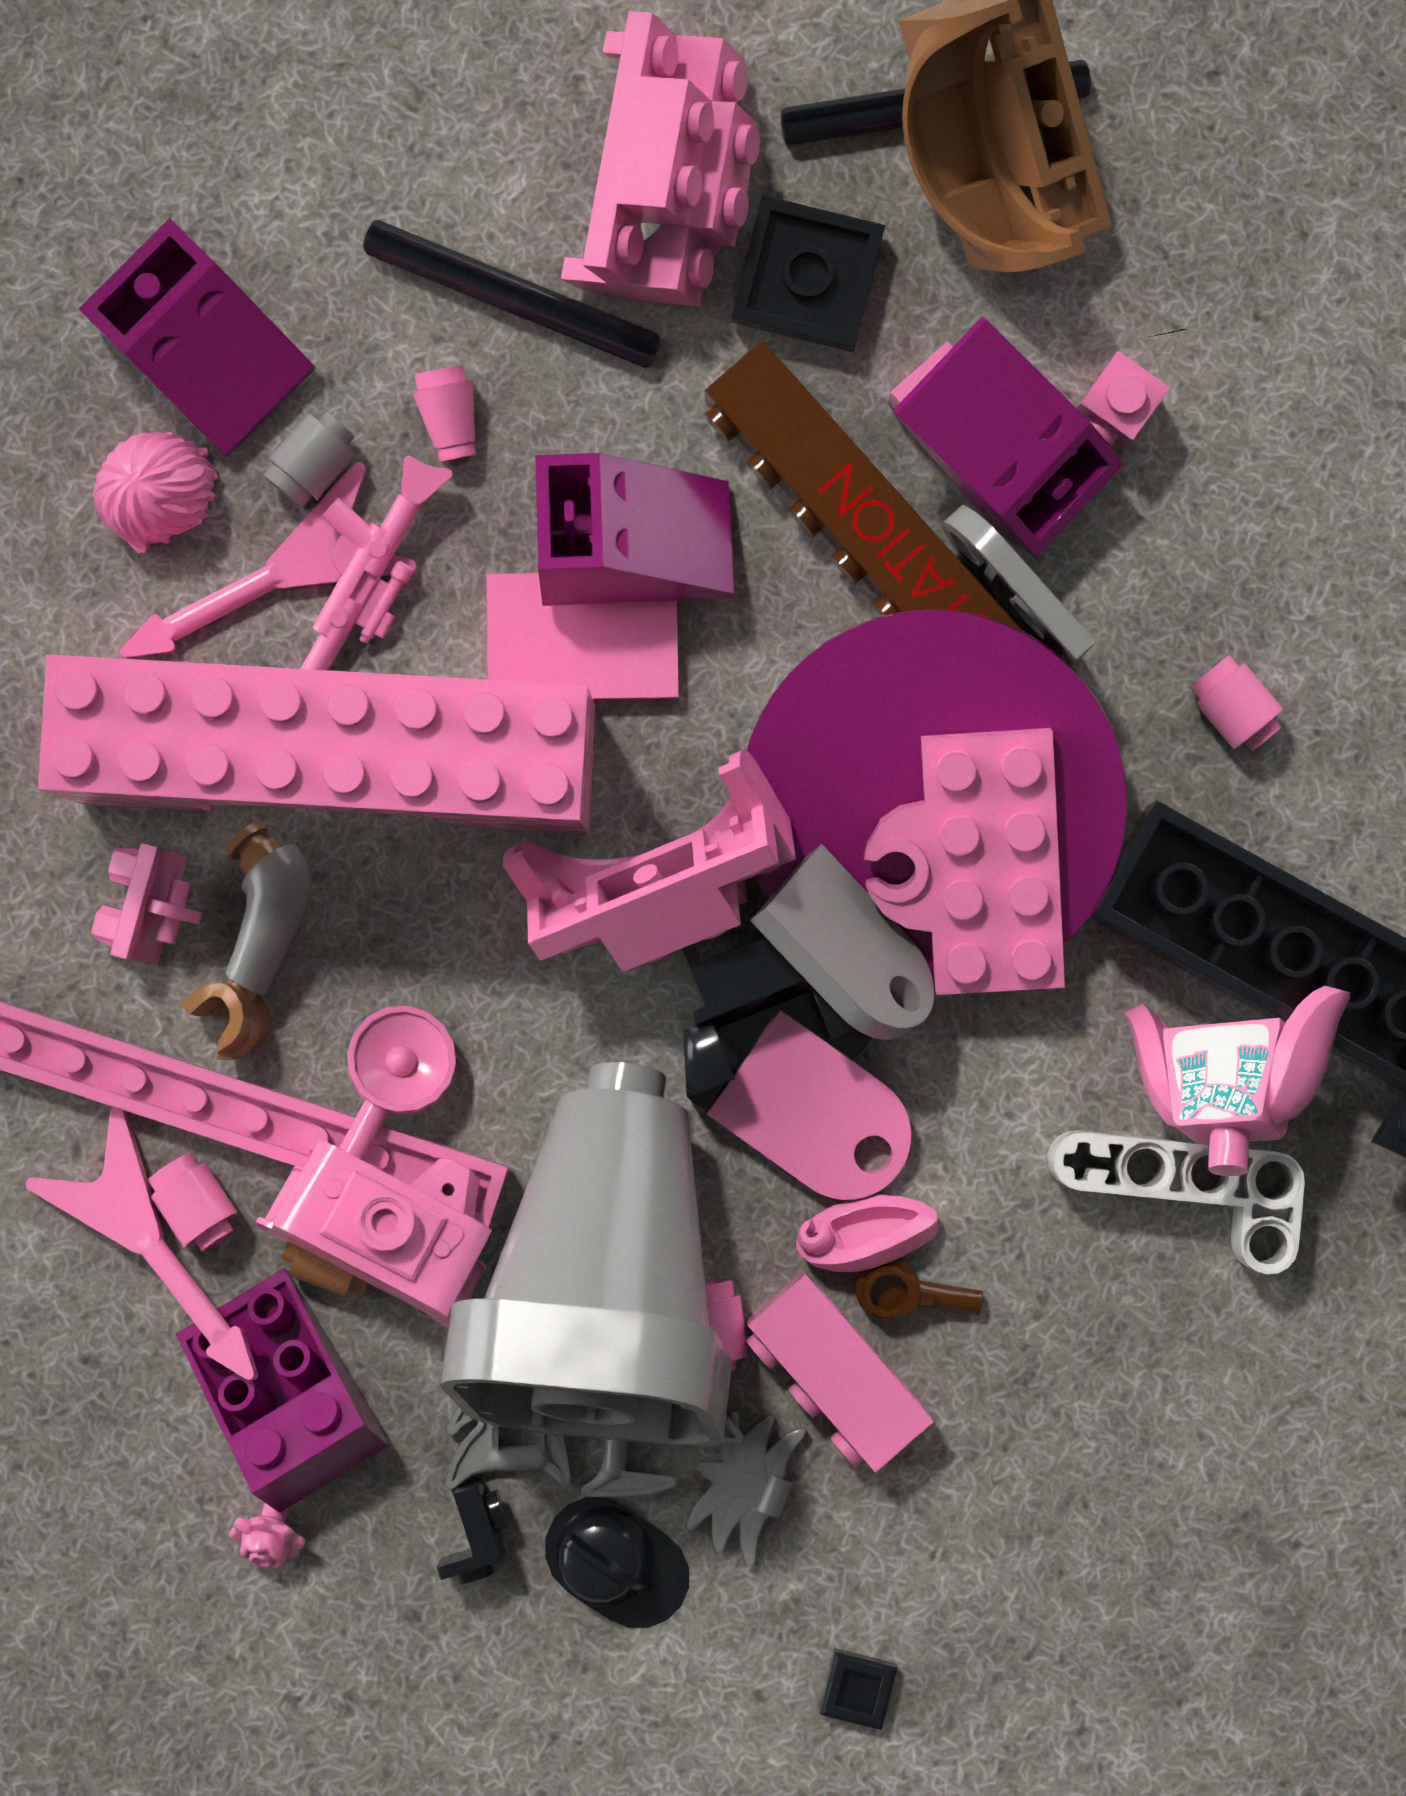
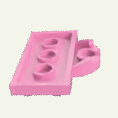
M1040 728L921 736L924 800L899 805L880 818L878 825L866 843L864 860L878 861L887 853L902 852L908 855L914 862V872L909 880L898 885L889 884L879 877L866 879L865 885L870 897L889 919L907 929L931 932L935 995L1065 988L1052 729Z

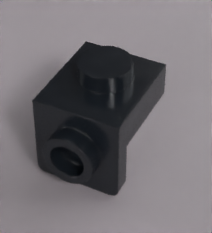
M483 1478L458 1485L453 1494L470 1549L440 1559L436 1567L440 1580L456 1576L458 1584L471 1583L495 1573L493 1563L500 1562L503 1559L506 1550L499 1530L508 1527V1520L498 1490L487 1493Z

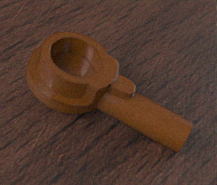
M900 1258L876 1268L859 1271L855 1279V1295L861 1308L869 1315L879 1319H894L903 1314L911 1315L917 1306L977 1316L982 1308V1290L917 1280L912 1267Z

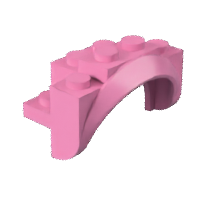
M629 11L625 32L606 31L603 53L608 57L620 58L584 257L583 259L565 257L561 279L575 287L599 295L633 301L700 307L703 289L710 284L713 276V257L722 246L735 247L738 227L744 225L748 215L749 200L747 190L750 178V165L754 164L758 158L760 135L757 122L737 104L738 101L744 98L747 90V67L745 59L724 38L675 35L653 13ZM642 223L662 224L651 236L645 240L643 239Z
M746 750L729 755L728 764L719 767V776L728 789L730 797L725 806L711 821L694 833L646 853L616 859H579L557 854L532 842H522L506 849L503 856V867L527 901L528 944L538 959L541 961L559 953L563 955L585 945H594L602 941L623 973L645 963L659 961L667 954L704 939L718 937L726 930L741 925L739 905L747 902L745 880L759 874L773 872L781 865L796 859L791 820L751 754Z

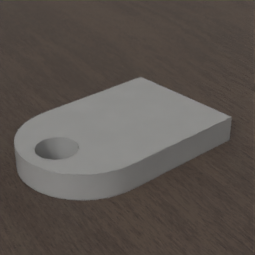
M962 505L942 522V528L946 537L961 559L1029 635L1047 645L1062 657L1070 667L1075 665L1096 643L1007 541L978 513Z
M822 844L801 861L750 920L826 1002L859 1032L882 1040L897 1039L922 1023L930 1014L934 1003V983L929 966L920 949L895 921L882 913L869 893ZM890 990L898 995L904 1008L896 1003Z

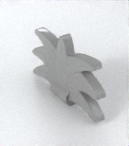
M734 1410L729 1418L740 1429V1414ZM769 1415L756 1423L746 1433L743 1443L739 1445L723 1443L722 1461L706 1460L700 1461L697 1464L699 1471L713 1484L698 1501L687 1523V1529L692 1531L706 1517L712 1514L713 1541L716 1551L719 1553L724 1550L732 1530L739 1523L741 1548L749 1566H753L756 1560L757 1541L762 1526L769 1516L774 1518H780L794 1483L790 1479L785 1478L787 1462L795 1447L806 1434L805 1427L797 1428L780 1438L767 1451L769 1434L775 1421V1416Z

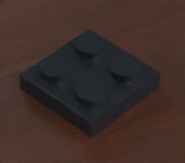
M762 195L731 323L854 353L885 225Z

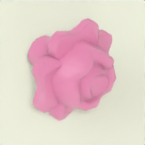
M265 1503L261 1515L252 1517L249 1520L244 1518L236 1519L234 1528L231 1529L229 1536L235 1541L241 1542L240 1556L247 1558L252 1565L258 1567L270 1566L273 1569L282 1567L287 1558L299 1557L306 1540L295 1533L286 1523L290 1507L279 1513Z

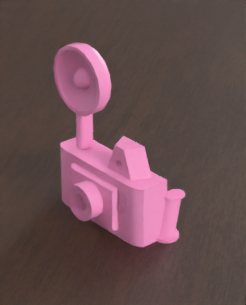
M408 1005L385 1007L368 1016L353 1033L347 1052L348 1076L358 1095L365 1101L340 1147L338 1148L328 1142L319 1140L305 1167H293L291 1174L265 1219L258 1217L255 1224L268 1234L305 1249L421 1310L434 1321L449 1328L452 1304L457 1301L471 1299L487 1270V1266L478 1257L492 1230L474 1219L480 1179L470 1168L459 1162L440 1158L409 1185L362 1160L387 1113L394 1115L418 1113L435 1104L449 1088L456 1066L454 1042L444 1024L429 1012ZM450 1185L453 1187L454 1193L446 1196L442 1193V1187Z

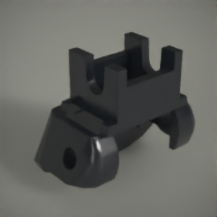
M766 937L701 962L695 944L682 948L705 1004V1007L693 1011L695 1025L683 1029L687 1098L691 1099L699 1107L708 1108L725 1083L735 1079L733 1072L779 1008L850 1059L858 1056L873 1038L859 1032L848 1024Z

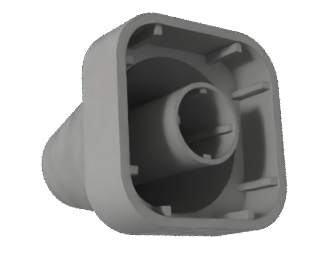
M598 1063L590 1067L587 1089L570 1091L560 1097L484 1299L461 1300L453 1303L451 1307L440 1387L468 1417L498 1427L554 1435L681 1447H706L723 1442L732 1361L718 1333L710 1328L688 1113L680 1105L664 1099L667 1078L662 1072L633 1063Z

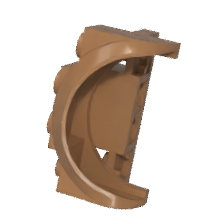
M947 0L900 19L899 24L910 59L907 81L904 83L905 94L902 112L904 141L908 158L926 198L941 218L960 236L968 266L970 268L1001 272H1021L1052 265L1085 253L1086 249L1083 238L1111 227L1112 222L1053 1ZM990 39L993 52L985 55ZM1019 186H1030L1035 206L1029 201Z

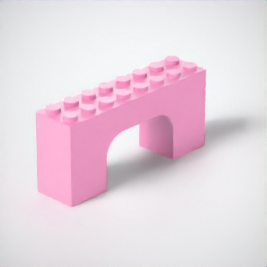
M46 654L38 790L82 805L196 812H210L211 805L272 807L430 817L456 821L462 827L589 834L596 706L588 685Z

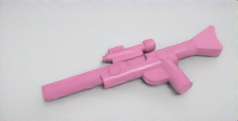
M406 456L403 462L401 495L398 494L380 527L372 522L369 525L340 498H337L321 516L341 533L333 550L332 562L335 569L342 575L312 627L320 634L300 669L329 670L355 623L363 627L359 640L366 644L375 635L381 638L385 637L396 617L388 611L403 584H408L414 570L411 566L399 561L395 563L390 572L391 579L389 583L380 578L421 507L419 505L452 478V470L429 466L412 456Z

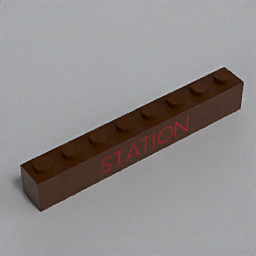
M763 340L705 389V403L710 409L704 413V416L709 424L728 443L737 437L752 454L746 460V463L754 475L769 490L778 484L795 502L788 508V511L803 530L811 537L821 532L836 548V551L830 558L843 575L854 585L863 579L879 598L872 604L880 616L882 614L889 615L897 612L922 609L955 610L982 615L985 618L999 621L1021 631L1018 625Z

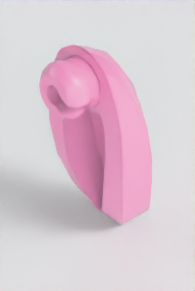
M872 1195L860 1199L847 1200L825 1209L801 1224L797 1231L796 1248L800 1256L818 1268L834 1272H858L872 1269L894 1261L931 1241L938 1234V1214L934 1208L927 1204L902 1196Z

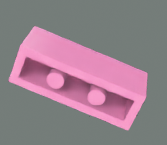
M805 1270L799 1273L747 1319V1326L754 1332L746 1340L748 1345L770 1370L779 1362L796 1381L788 1389L789 1392L812 1418H815L822 1411L833 1423L838 1431L830 1438L854 1467H857L865 1460L876 1473L934 1422L930 1413Z

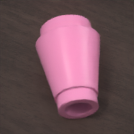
M464 365L414 375L417 391L411 393L433 446L437 450L439 462L476 455L474 445V380H467Z

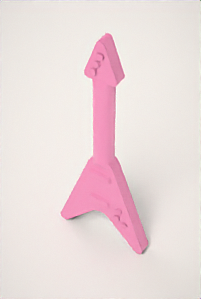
M360 462L354 463L269 557L264 567L164 619L157 614H153L121 648L120 654L125 658L171 653L176 650L175 641L277 588L292 589L337 583L342 574L335 569L332 555L341 533L321 516L337 498H340L352 510L354 509L366 473L365 466ZM394 554L382 577L391 576L390 572L396 562H404L411 566L414 572L416 570V563L411 559Z
M113 1107L109 1115L104 1169L97 1180L84 1183L31 1177L26 1181V1188L130 1251L142 1255L211 1344L206 1350L207 1355L243 1378L256 1380L258 1372L244 1329L228 1325L164 1242V1232L156 1205L151 1199L152 1192L128 1113L125 1110Z

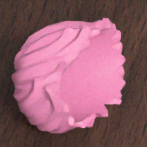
M173 432L140 433L131 436L127 441L119 442L116 449L108 453L106 461L102 463L101 470L95 475L97 483L93 493L95 497L94 505L102 522L115 535L128 542L137 553L150 552V544L161 542L168 545L171 542L170 537L179 535L201 524L202 520L208 517L206 513L209 505L208 502L215 498V493L211 490L215 487L214 481L219 479L215 466L207 460L209 455L207 447H197L195 442L185 441L181 436H175Z

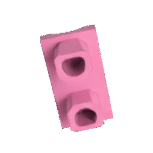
M144 843L140 844L139 849L116 848L113 851L108 869L110 881L129 886L122 910L103 905L96 912L91 930L93 938L111 947L110 955L158 966L164 942L175 945L181 921L200 924L202 912L185 908L192 884L181 881L188 858L187 855Z

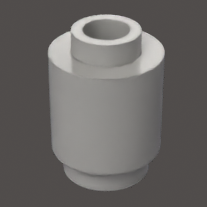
M327 412L319 420L307 413L268 458L273 464L263 476L302 509L311 497L317 501L356 456L354 451L348 446L355 436Z

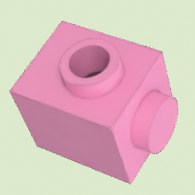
M1117 351L1076 408L1092 423L1110 447L1116 443L1125 449L1134 440L1170 387L1123 353Z

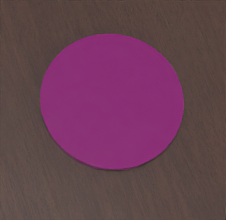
M940 609L897 612L860 623L830 638L806 656L775 690L759 716L746 750L757 762L789 816L792 827L796 859L781 865L773 872L755 876L766 900L774 894L801 861L820 844L837 859L867 892L866 879L879 877L883 881L895 885L902 884L910 879L915 865L908 855L902 852H891L878 861L864 860L866 843L878 825L880 818L899 805L924 800L921 736L1051 728L1053 731L1062 937L1063 944L1066 943L1089 918L1104 894L1117 865L1126 826L1127 793L1123 762L1113 729L1098 699L1066 661L1047 645L1022 630H1017L1004 623L975 613ZM898 924L920 949L929 966L934 983L931 932L907 929Z

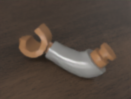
M261 821L253 822L242 828L232 837L225 849L233 860L242 859L239 863V868L246 877L242 881L241 888L247 894L246 910L241 928L225 974L230 979L227 984L220 982L205 984L181 1003L189 1015L201 1017L209 1016L220 1004L226 1003L230 1019L227 1028L218 1039L216 1060L239 1059L259 1047L267 1037L271 1023L270 1011L259 994H267L299 930L310 902L313 882L308 860L295 844L281 846L275 838L266 839L268 829Z

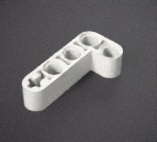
M1080 1130L1067 1131L1059 1135L1050 1145L1047 1154L1048 1168L1053 1177L1067 1187L1079 1191L1234 1206L1231 1246L1237 1260L1254 1271L1269 1275L1278 1274L1288 1269L1296 1259L1299 1249L1305 1181L1304 1172L1299 1163L1290 1155L1268 1149L1249 1148L1247 1174L1241 1176H1221L1219 1182L1213 1188L1200 1191L1192 1181L1191 1171L1194 1163L1199 1158L1209 1155V1145L1190 1141ZM1083 1142L1084 1152L1097 1157L1111 1158L1109 1144H1116L1110 1161L1113 1182H1105L1109 1170L1099 1167H1083L1080 1177L1074 1178V1169L1063 1163L1065 1153H1075L1078 1143ZM1148 1148L1157 1158V1173L1151 1181L1145 1184H1135L1127 1173L1128 1160L1134 1152ZM1268 1162H1276L1284 1172L1285 1181L1283 1187L1277 1194L1264 1197L1256 1187L1255 1178L1257 1171ZM1263 1226H1271L1278 1235L1279 1244L1277 1251L1266 1260H1256L1250 1252L1249 1242L1251 1236L1257 1229Z

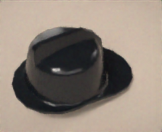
M585 1497L568 1504L552 1520L545 1537V1558L551 1574L568 1593L607 1619L628 1628H649L668 1620L682 1606L689 1589V1566L681 1548L667 1534L625 1506L608 1498Z

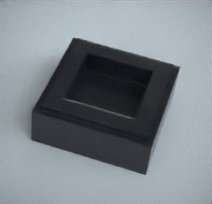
M834 1648L819 1714L882 1730L897 1672V1664Z

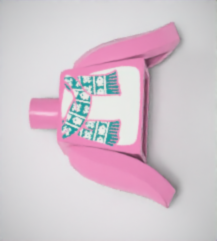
M1323 986L1313 991L1298 1004L1286 1023L1280 1018L1168 1028L1160 1016L1144 1004H1140L1122 1013L1132 1033L1144 1089L1157 1114L1167 1125L1176 1127L1195 1143L1209 1145V1172L1221 1176H1241L1248 1172L1249 1142L1281 1139L1287 1132L1289 1120L1297 1118L1311 1103L1317 1093L1328 1065L1340 1018L1350 999V992Z

